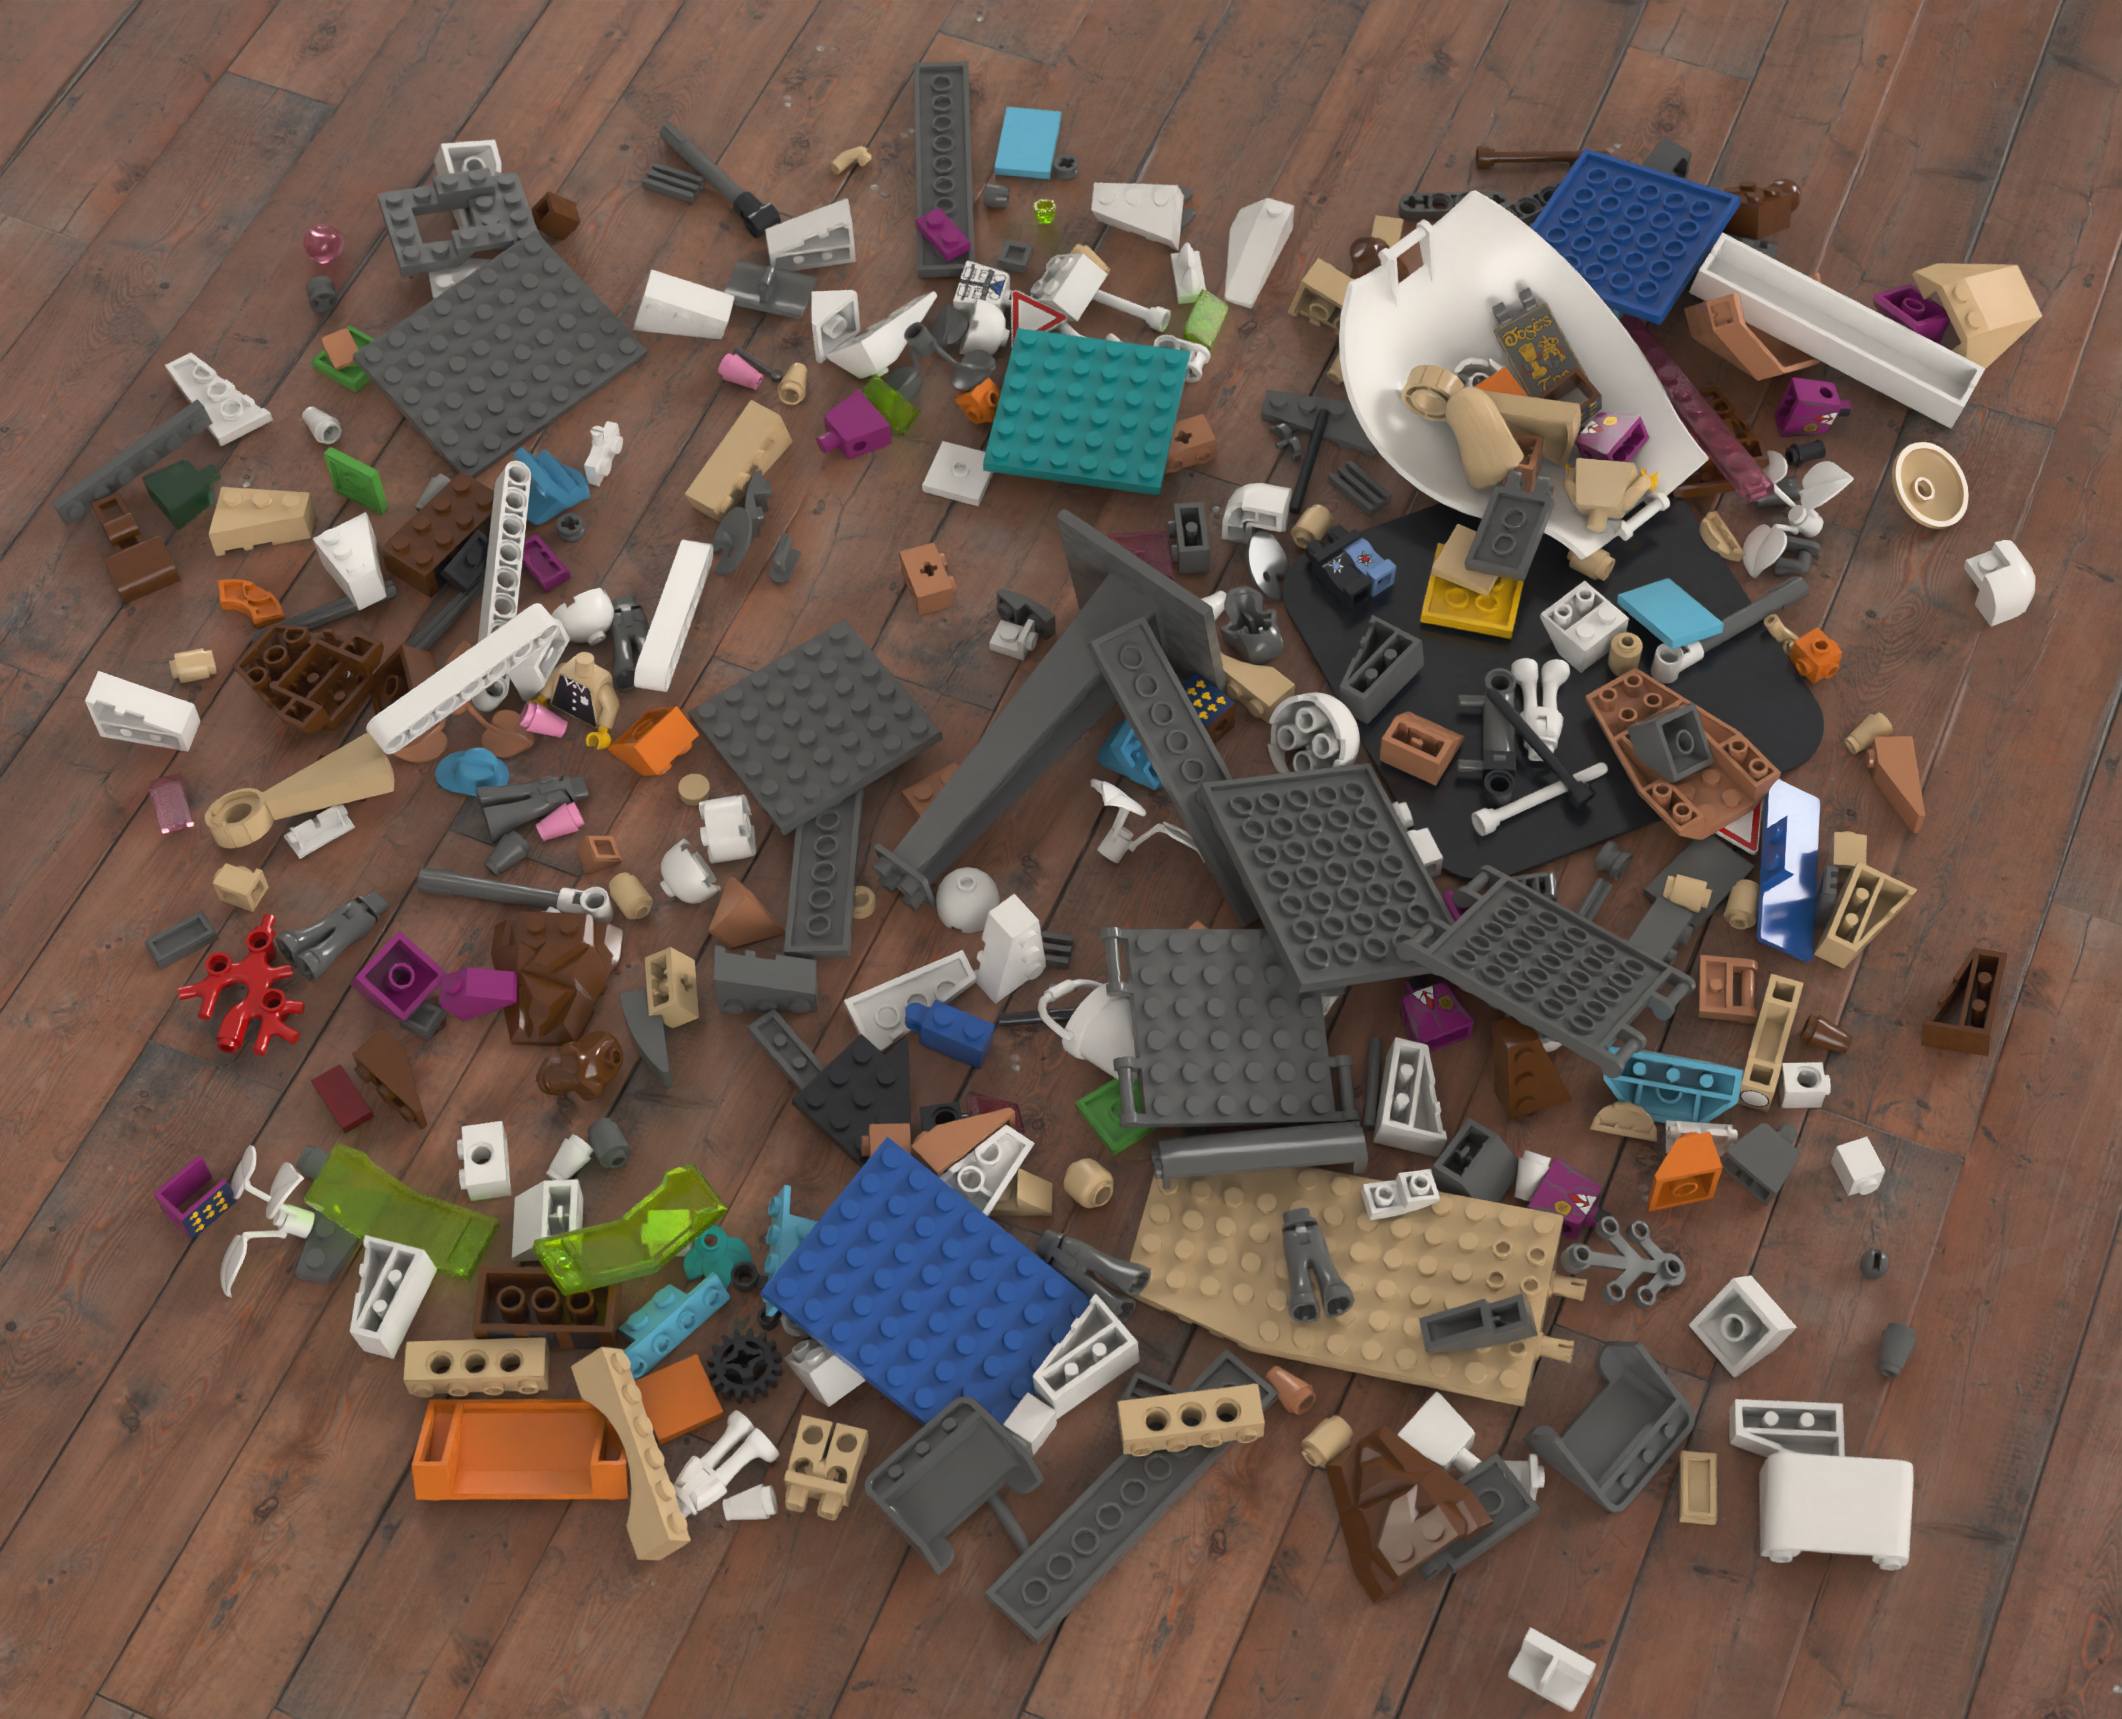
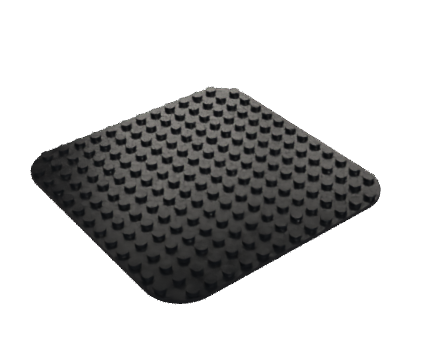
M1669 493L1667 497L1670 501V506L1664 511H1658L1633 531L1631 538L1624 541L1620 536H1616L1601 547V549L1610 553V557L1615 559L1613 569L1604 581L1599 578L1594 580L1570 568V560L1567 559L1570 549L1555 538L1543 533L1523 583L1511 639L1420 622L1438 543L1446 544L1457 524L1477 531L1482 518L1465 514L1442 503L1359 532L1361 538L1368 541L1373 550L1384 561L1389 559L1396 566L1393 585L1374 597L1370 595L1368 601L1349 613L1325 588L1319 578L1316 579L1312 575V563L1305 553L1290 566L1283 583L1282 596L1285 609L1333 694L1339 701H1341L1340 685L1352 658H1355L1358 653L1362 637L1366 635L1369 629V621L1372 615L1422 640L1424 666L1368 724L1357 718L1355 720L1359 729L1360 741L1395 802L1397 801L1398 804L1407 803L1414 823L1410 827L1411 830L1418 831L1428 828L1443 857L1441 870L1447 874L1471 882L1475 878L1477 870L1484 865H1489L1510 877L1517 876L1663 820L1636 791L1585 700L1586 695L1620 677L1615 675L1608 665L1609 652L1580 673L1559 655L1540 615L1583 581H1586L1629 618L1626 632L1638 636L1643 644L1637 669L1653 678L1651 668L1657 647L1663 644V642L1617 604L1618 594L1669 578L1720 621L1751 604L1752 602L1721 555L1710 549L1703 541L1699 533L1700 524L1682 497H1674L1672 493ZM1642 501L1619 520L1628 521L1647 504ZM1330 543L1324 544L1325 547L1330 545ZM1764 620L1704 653V657L1700 661L1679 672L1678 678L1674 682L1661 683L1739 731L1781 772V775L1804 765L1816 753L1824 733V718L1821 708L1776 638L1766 628ZM1522 658H1528L1536 661L1538 664L1537 706L1543 707L1542 667L1550 660H1563L1569 664L1570 675L1559 686L1557 691V710L1563 716V725L1554 755L1572 775L1598 763H1605L1608 771L1606 774L1587 782L1596 792V795L1584 807L1577 810L1568 800L1570 796L1567 792H1564L1501 821L1494 832L1481 836L1475 830L1471 818L1472 813L1485 808L1481 801L1483 786H1481V773L1458 772L1457 761L1459 759L1483 760V708L1459 707L1458 696H1482L1485 677L1489 671L1503 668L1511 672L1513 662ZM1516 682L1515 710L1520 714L1524 709L1522 688ZM1409 711L1465 736L1464 741L1436 786L1379 760L1382 738L1397 715ZM1515 729L1516 785L1513 802L1560 781L1543 761H1532L1529 759L1528 750L1524 747L1523 737Z

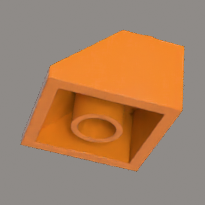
M677 706L649 708L607 749L611 754L642 776H661L671 768L672 764L670 762L676 756H681L692 748L693 744L691 742L699 734Z
M1689 1132L1676 1139L1654 1176L1646 1205L1648 1212L1712 1199L1714 1197L1723 1166L1710 1132L1700 1134L1698 1132Z

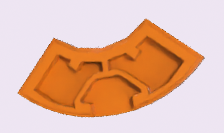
M217 580L222 610H236L245 613L253 620L256 628L270 626L285 620L280 603L270 591H265L255 586L253 582L246 580Z

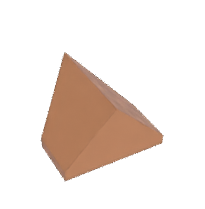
M734 877L729 878L708 931L729 948L784 935L786 930L758 897Z

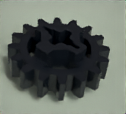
M749 1328L744 1336H741L739 1330L735 1329L734 1338L732 1339L722 1335L723 1345L713 1344L712 1351L715 1356L707 1357V1364L710 1367L707 1370L709 1380H713L714 1391L722 1390L723 1399L726 1401L732 1395H735L737 1404H741L744 1397H749L750 1402L755 1403V1395L758 1393L765 1398L768 1397L767 1387L777 1388L778 1382L775 1376H782L783 1374L782 1366L779 1365L783 1362L781 1352H776V1342L773 1340L767 1343L766 1333L764 1332L759 1334L758 1337H754L752 1328ZM748 1364V1367L742 1368L741 1365Z

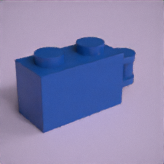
M934 1000L931 1008L920 1003H911L906 1007L905 1026L920 1034L919 1044L980 1069L993 1043L994 1024L937 1000Z

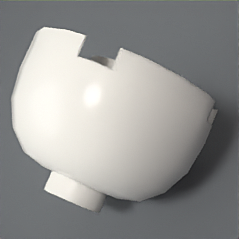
M976 299L968 318L969 328L961 341L959 353L966 355L973 350H984L993 355L999 345L1005 347L1010 330L1005 329L1006 319L1003 312L996 305L985 300Z
M602 588L583 592L573 597L575 602L568 608L563 603L552 613L551 616L554 619L561 621L570 638V642L578 644L588 642L589 645L598 644L606 638L604 633L611 628L614 618L612 602L606 591H603Z
M682 839L665 854L661 861L660 870L664 880L660 882V885L670 898L676 895L681 901L686 903H701L719 892L721 887L712 885L711 882L715 883L717 881L712 870L698 851L694 854L689 852L687 847L691 844L686 839Z
M970 867L956 869L945 876L939 884L936 896V908L941 921L951 929L952 926L961 929L962 933L982 931L985 928L988 912L1000 904V896L993 879L983 871Z

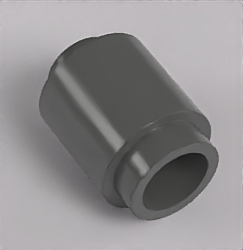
M601 1118L593 1122L588 1128V1141L600 1165L604 1168L613 1169L624 1165L631 1154V1149L618 1124L610 1118Z

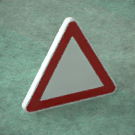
M1017 290L1012 292V348L1017 328L1050 332L1067 322L1068 317L1066 314Z
M1763 800L1759 802L1753 811L1720 829L1716 834L1752 855L1757 854Z

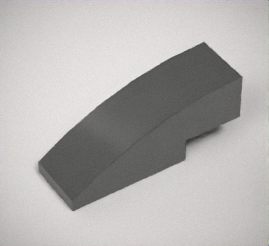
M646 989L619 992L627 1029L640 1058L653 1076L665 1088H672L667 1037L662 1015H648Z
M1523 1294L1493 1303H1488L1484 1298L1419 1318L1427 1353L1491 1347L1538 1335L1531 1303Z

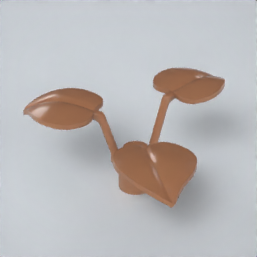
M465 640L461 642L452 652L445 666L468 651L472 646ZM468 701L451 713L459 715L467 710L487 728L482 735V745L485 749L491 751L496 758H511L531 748L534 744V732L525 731L524 727L518 724L521 714L515 711L500 710L495 713L491 723H489ZM446 717L439 724H435L402 749L393 753V755L401 760L414 763L428 762L440 756L448 745V738L441 731L445 727Z

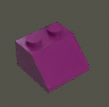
M1912 284L1875 294L1873 297L1877 313L1940 344L1950 323V318L1945 308L1931 298L1924 300L1920 290Z
M399 930L358 973L350 985L372 1005L404 1022L440 984V976L447 973Z

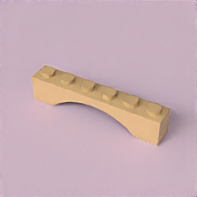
M1221 653L1227 694L1232 699H1237L1244 704L1253 716L1260 717L1269 724L1271 715L1276 707L1285 699L1294 696L1295 684L1274 667L1241 662Z
M600 1347L572 1365L571 1369L581 1398L593 1404L608 1418L616 1429L625 1448L631 1477V1503L626 1527L637 1559L661 1560L691 1542L687 1531V1521L681 1514L676 1500V1491L669 1480L664 1466L663 1454L658 1449L654 1438L652 1423L643 1407L641 1392L636 1386L630 1370V1361L623 1349Z

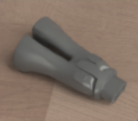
M633 595L618 597L612 600L614 618L611 624L614 662L611 675L613 688L620 691H630L635 688L636 663L632 646L637 647L640 657L650 629L642 606L637 603L636 597Z
M548 775L528 783L476 787L479 806L485 818L492 843L500 841L505 833L508 834L516 827L530 820L551 814L564 803L568 805L574 802L577 805L576 800L589 797L583 775L569 778L568 775H563V777Z
M374 890L364 897L358 895L356 900L352 899L344 903L321 920L305 928L281 932L275 937L276 943L286 960L294 968L298 966L301 974L308 981L314 983L346 948L368 934L374 924L380 920V914L387 910L389 905Z
M1308 1208L1286 1211L1283 1214L1284 1225L1282 1227V1235L1289 1275L1287 1305L1290 1318L1299 1323H1309L1317 1321L1320 1317V1308L1309 1275V1269L1311 1268L1316 1277L1325 1316L1333 1318L1343 1315L1353 1306L1354 1296L1350 1287L1340 1278L1335 1269L1325 1238L1318 1227L1315 1218H1311Z
M1050 1229L1043 1234L1036 1248V1253L1044 1257L1045 1262L1090 1299L1096 1293L1122 1324L1126 1323L1132 1316L1136 1300L1103 1283L1095 1276L1094 1272L1126 1294L1132 1296L1139 1295L1146 1288L1151 1277V1268L1114 1258L1079 1239L1069 1237L1064 1233L1058 1235Z

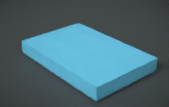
M1006 107L995 163V175L1050 179L1061 124V112Z
M1669 578L1618 594L1617 604L1671 650L1723 633L1724 623Z

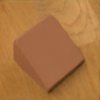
M347 328L321 338L324 352L335 371L355 363L353 361V354L358 351V348Z
M585 835L577 848V853L585 873L597 872L622 862L613 836Z

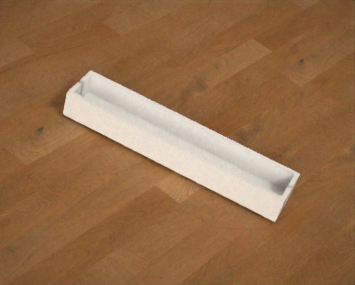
M1724 233L1721 234L1711 253H1709L1701 266L1689 293L1705 301L1738 293L1745 322L1951 429L1985 370L1984 367Z

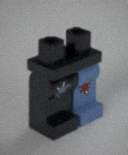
M1338 525L1328 533L1327 541L1330 543L1329 546L1325 547L1319 540H1314L1306 546L1305 555L1312 563V575L1316 579L1319 578L1320 582L1348 613L1368 601L1370 595L1374 597L1394 584L1396 566L1389 559L1384 561L1373 550L1368 541L1361 538V534L1357 529L1348 532L1341 525Z

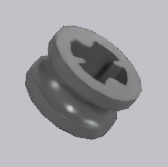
M1061 154L1054 160V173L1056 177L1065 181L1076 178L1079 174V161L1077 157L1072 154Z
M566 513L559 517L557 529L561 540L575 543L584 537L585 527L580 515ZM573 525L575 529L569 530L568 526Z

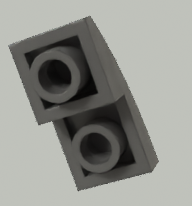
M762 470L755 471L746 493L745 509L749 511L752 518L751 538L761 536L759 524H765L763 512L768 511L767 499H772L770 481H763Z
M1000 589L996 592V609L1003 620H1009L1011 623L1020 626L1027 622L1028 619L1034 620L1035 632H1038L1046 640L1056 634L1055 615L1047 608L1013 591Z

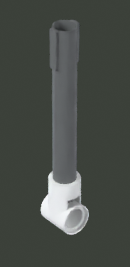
M1793 576L1770 589L1765 596L1721 620L1724 623L1723 633L1673 650L1664 643L1659 645L1654 656L1651 675L1661 683L1674 682L1678 678L1679 672L1700 661L1704 657V653L1760 622L1767 616L1780 609L1785 610L1808 597L1810 590L1807 583L1801 577Z
M424 867L418 876L417 889L419 892L450 897L459 895L545 910L553 907L561 913L589 914L593 916L595 923H611L614 913L608 893L600 887H591L585 891L562 888L561 891L464 876L459 875V872Z

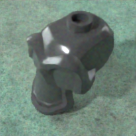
M1242 585L1241 587L1229 590L1226 594L1224 608L1231 622L1223 626L1220 632L1224 642L1228 646L1234 647L1237 653L1246 661L1256 665H1265L1276 659L1283 650L1282 636L1276 625L1277 613L1274 609L1263 611L1262 594L1249 586Z

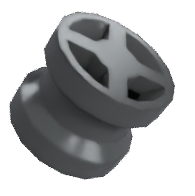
M319 276L307 283L306 291L310 297V306L314 311L326 313L337 307L339 300L335 292L334 282L330 278Z
M1610 840L1596 857L1594 867L1598 870L1609 872L1610 878L1617 881L1628 869L1634 855L1628 850H1620L1617 843Z

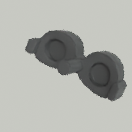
M1282 423L1270 428V432H1275L1282 440L1275 444L1277 449L1288 445L1292 454V461L1301 457L1300 442L1296 436L1293 437L1288 425Z

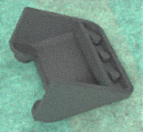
M1607 1341L1598 1352L1595 1362L1596 1372L1606 1381L1602 1388L1560 1436L1553 1428L1538 1425L1533 1427L1523 1440L1538 1457L1603 1508L1611 1512H1621L1629 1506L1692 1431L1695 1425V1413L1640 1342Z
M959 1397L947 1405L870 1473L865 1481V1491L917 1554L939 1576L950 1566L954 1559V1550L945 1537L1005 1484L1015 1493L1023 1495L1035 1490L1045 1479L1029 1451L973 1398Z

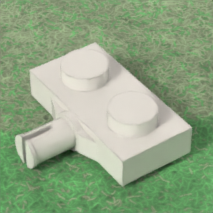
M610 421L606 422L604 428L594 426L591 430L593 446L584 464L587 481L591 485L599 486L603 477L608 476L615 454L620 453L623 446V438L620 437L618 424Z

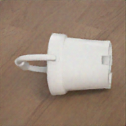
M1067 979L1046 990L1044 996L1039 1000L1038 1011L1041 1019L1048 1027L1062 1037L1063 1049L1081 1060L1087 1059L1119 1080L1118 1072L1114 1070L1113 1060L1125 1056L1136 1058L1130 998L1109 997L1106 993V984L1108 983L1102 984L1085 979L1073 981ZM1074 988L1094 989L1072 1014L1065 1029L1049 1016L1046 1010L1048 1002L1061 998L1074 991ZM1131 1072L1132 1082L1136 1079L1138 1080L1137 1072Z

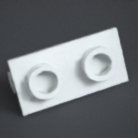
M334 805L316 815V818L309 819L295 828H289L290 832L285 834L284 838L299 859L352 830L355 826L346 815L348 813L344 805Z
M1666 1120L1667 1154L1676 1139L1689 1132H1698L1699 1134L1710 1132L1719 1157H1722L1726 1150L1733 1143L1737 1142L1738 1133L1737 1130H1733V1125Z

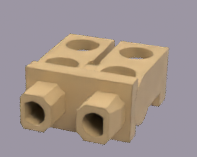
M802 1415L788 1470L784 1477L786 1508L796 1512H804L808 1498L820 1500L817 1509L818 1516L835 1521L842 1506H849L851 1493L856 1483L863 1456H866L870 1444L868 1431L839 1423L836 1424L834 1430L833 1422Z

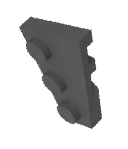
M325 1183L315 1212L312 1229L307 1236L295 1271L297 1279L330 1285L354 1253L353 1248L364 1233L368 1234L374 1226V1220L382 1209H386L392 1201L390 1194Z

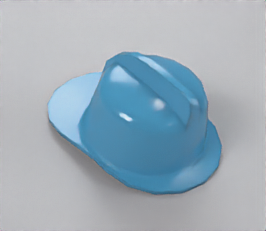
M479 747L449 754L440 761L435 772L437 783L443 789L477 797L476 787L507 785L509 780L508 768L503 761L496 758L491 751Z

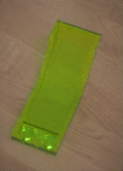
M338 1143L335 1144L303 1199L305 1203L364 1241V1237L367 1235L425 1250L437 1268V1272L466 1282L470 1281L500 1226L496 1218L414 1191L372 1163L365 1152Z
M692 1164L666 1170L662 1184L619 1220L534 1240L532 1251L563 1296L656 1273L727 1213L728 1208L697 1166Z

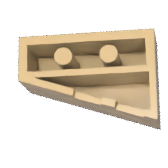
M221 487L208 535L216 556L225 555L226 550L242 547L244 551L252 550L254 545L268 542L278 545L310 539L317 514L309 492Z
M1858 861L1843 883L1814 955L1844 969L1906 906L1917 889Z

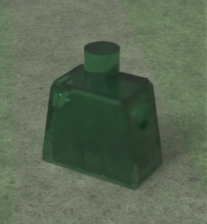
M183 459L147 474L142 479L149 497L175 528L179 530L213 504L214 498L209 486L220 480L221 476L212 463L197 471L189 460Z

